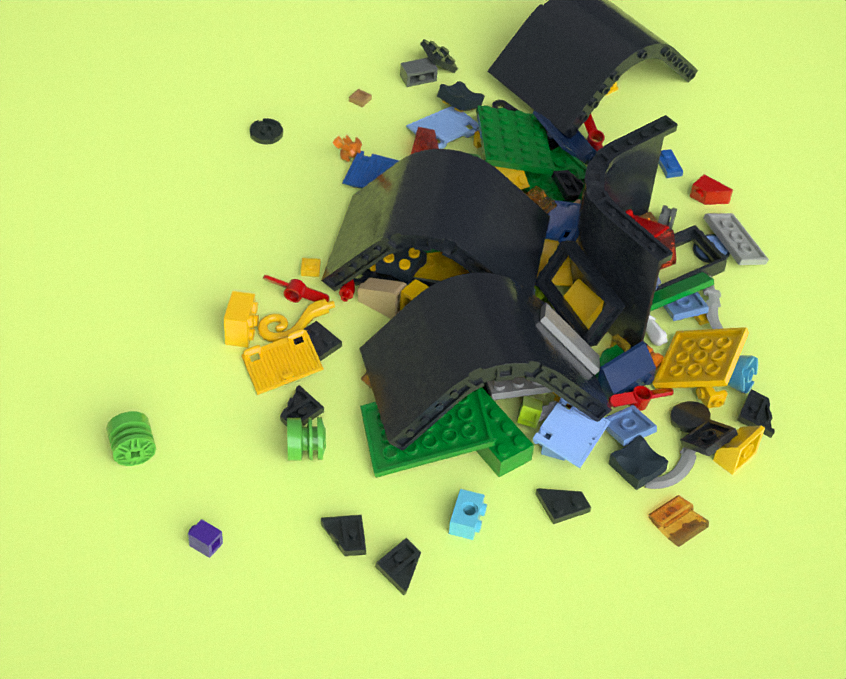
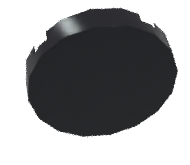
M270 118L253 122L249 129L251 139L259 144H274L283 137L281 123Z
M682 402L671 410L672 425L675 428L676 426L680 428V431L690 433L705 421L711 419L708 407L699 402Z

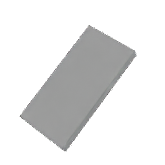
M733 213L705 214L703 219L738 265L767 264L769 261L768 257Z
M545 303L541 307L540 322L593 374L599 372V355Z

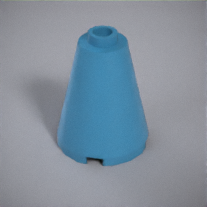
M740 355L728 386L747 394L754 384V381H752L753 374L757 375L758 358L752 355Z

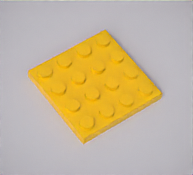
M747 327L676 331L654 378L653 385L655 389L727 386L748 337Z

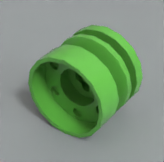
M128 411L113 417L108 422L106 430L114 461L124 466L139 465L150 460L155 455V441L149 419L144 413Z
M301 417L287 418L288 461H301L303 451L308 452L309 460H313V451H318V460H323L326 449V428L324 427L322 417H317V426H312V417H309L307 427H303Z

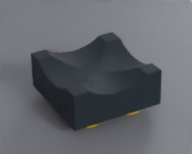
M458 81L451 86L441 84L437 97L442 99V102L452 105L455 110L464 112L476 109L478 105L482 106L485 95L470 91L465 83Z
M414 247L404 248L403 251L390 254L377 262L376 272L391 275L409 285L416 272L426 264L427 252L414 250Z
M640 435L623 449L611 453L609 465L635 490H638L664 473L669 461L657 454Z

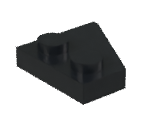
M569 170L553 171L551 177L566 201L578 200L584 182L576 178Z
M298 385L293 398H290L287 407L281 413L280 421L287 426V418L301 417L302 425L304 426L308 423L309 417H312L313 420L324 413V407Z
M751 389L737 421L747 426L765 427L763 434L772 438L775 429L771 425L773 418L770 411L769 398Z
M536 489V496L553 525L591 512V506L582 491Z
M362 514L321 518V526L344 556L366 555Z
M405 538L376 562L375 567L405 595L421 551Z

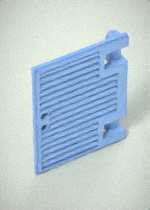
M453 106L406 125L408 129L427 143L431 149H444L447 143L462 136L469 138L474 135L475 131L479 130L478 123L466 113L455 110ZM470 124L473 128L469 130L465 126ZM439 139L440 143L436 144L433 140Z
M561 398L533 437V442L535 444H542L573 465L581 468L610 421L603 417L600 421L596 422L573 405H571L572 407L569 410L565 408L568 402ZM547 433L551 435L549 440L545 438Z

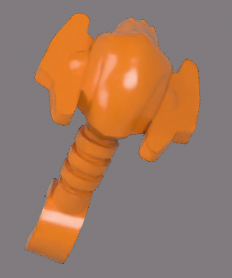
M348 135L343 140L338 136L332 143L336 148H341V159L349 162V157L355 158L357 153L361 152L362 142L358 137L355 138V142H352Z

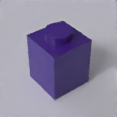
M202 519L196 525H193L188 532L189 546L208 558L223 544L222 531Z

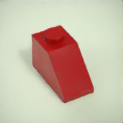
M703 174L693 183L690 197L704 205L729 204L733 189Z

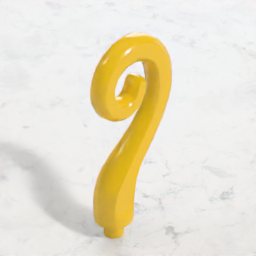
M322 299L310 304L294 326L286 330L288 320L285 316L276 313L269 314L259 322L258 332L263 339L269 342L286 338L288 333L300 328H306L314 318L328 314L329 309L335 308L334 301L327 302L326 299ZM273 322L280 323L275 328L276 332L270 331L268 325Z

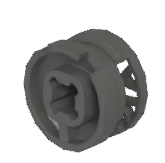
M666 205L662 207L658 223L669 226V229L666 230L668 232L672 230L677 208L670 209Z

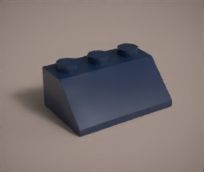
M644 341L638 343L600 367L598 381L608 402L612 395L633 392L636 386L650 385L653 382L656 366Z

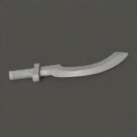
M714 285L703 289L704 295L709 298L706 301L709 307V312L706 315L712 329H723L718 316V307H721L719 300L721 292L715 290Z
M684 447L680 451L682 455L675 468L663 476L656 477L647 483L645 488H666L680 482L692 469L696 461V451Z

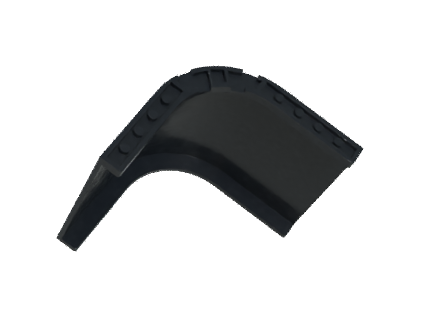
M549 0L544 5L540 4L530 14L487 72L532 109L549 119L560 132L571 139L577 134L581 125L587 121L592 111L598 107L602 98L609 93L613 84L637 63L651 58L660 59L686 82H690L696 76L698 69L675 48L609 0Z
M667 115L599 149L595 157L589 161L584 178L574 240L626 305L607 332L627 350L644 341L660 267L670 261L673 255L670 249L625 212L631 209L633 215L654 222L657 221L648 210L664 137L675 132L678 126ZM571 259L570 270L573 284L576 280L580 279L599 296Z
M429 149L416 152L398 161L352 196L321 281L332 290L337 291L386 256L403 251L404 248L414 247V250H438L443 252L442 255L460 264L469 273H492L505 276L533 293L550 216L497 168L477 156L450 149Z
M467 273L447 278L428 287L359 348L388 442L402 451L468 394L483 387L485 382L494 379L498 382L511 380L515 377H525L526 380L545 386L596 422L611 412L612 408L596 375L584 366L540 322L541 307L545 302L516 281L498 274Z

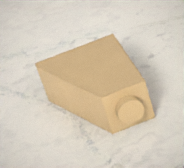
M368 278L358 287V302L392 319L400 312L401 290L407 284L398 281Z

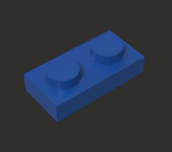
M672 149L661 150L658 164L665 177L682 176L683 169Z

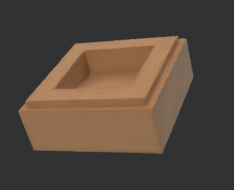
M357 89L349 97V102L363 108L372 99V95Z

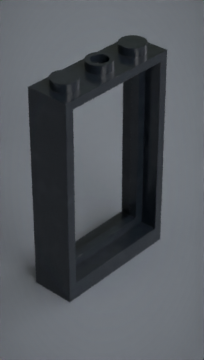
M696 225L665 237L659 241L670 250L693 241L709 258L711 263L658 285L659 287L655 292L701 272L712 277L725 271L727 258Z
M575 240L562 241L558 244L556 251L548 259L545 267L539 272L535 282L560 317L590 347L598 345L626 307ZM568 256L606 303V306L589 329L552 282V279Z

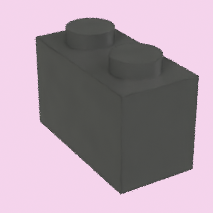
M429 57L400 63V77L406 87L437 81L438 68L430 61Z

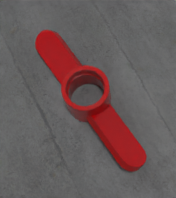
M590 114L587 121L584 122L588 132L586 140L598 151L603 147L602 144L605 136L603 132L597 130L593 117Z
M268 275L263 276L264 280L286 288L284 296L290 302L297 303L301 298L313 302L326 299L327 302L330 301L328 294L307 287L301 280L291 279L287 283Z
M636 386L633 392L610 396L609 404L612 407L634 405L638 410L643 411L647 408L651 399L673 395L674 389L661 388L650 390L645 386Z

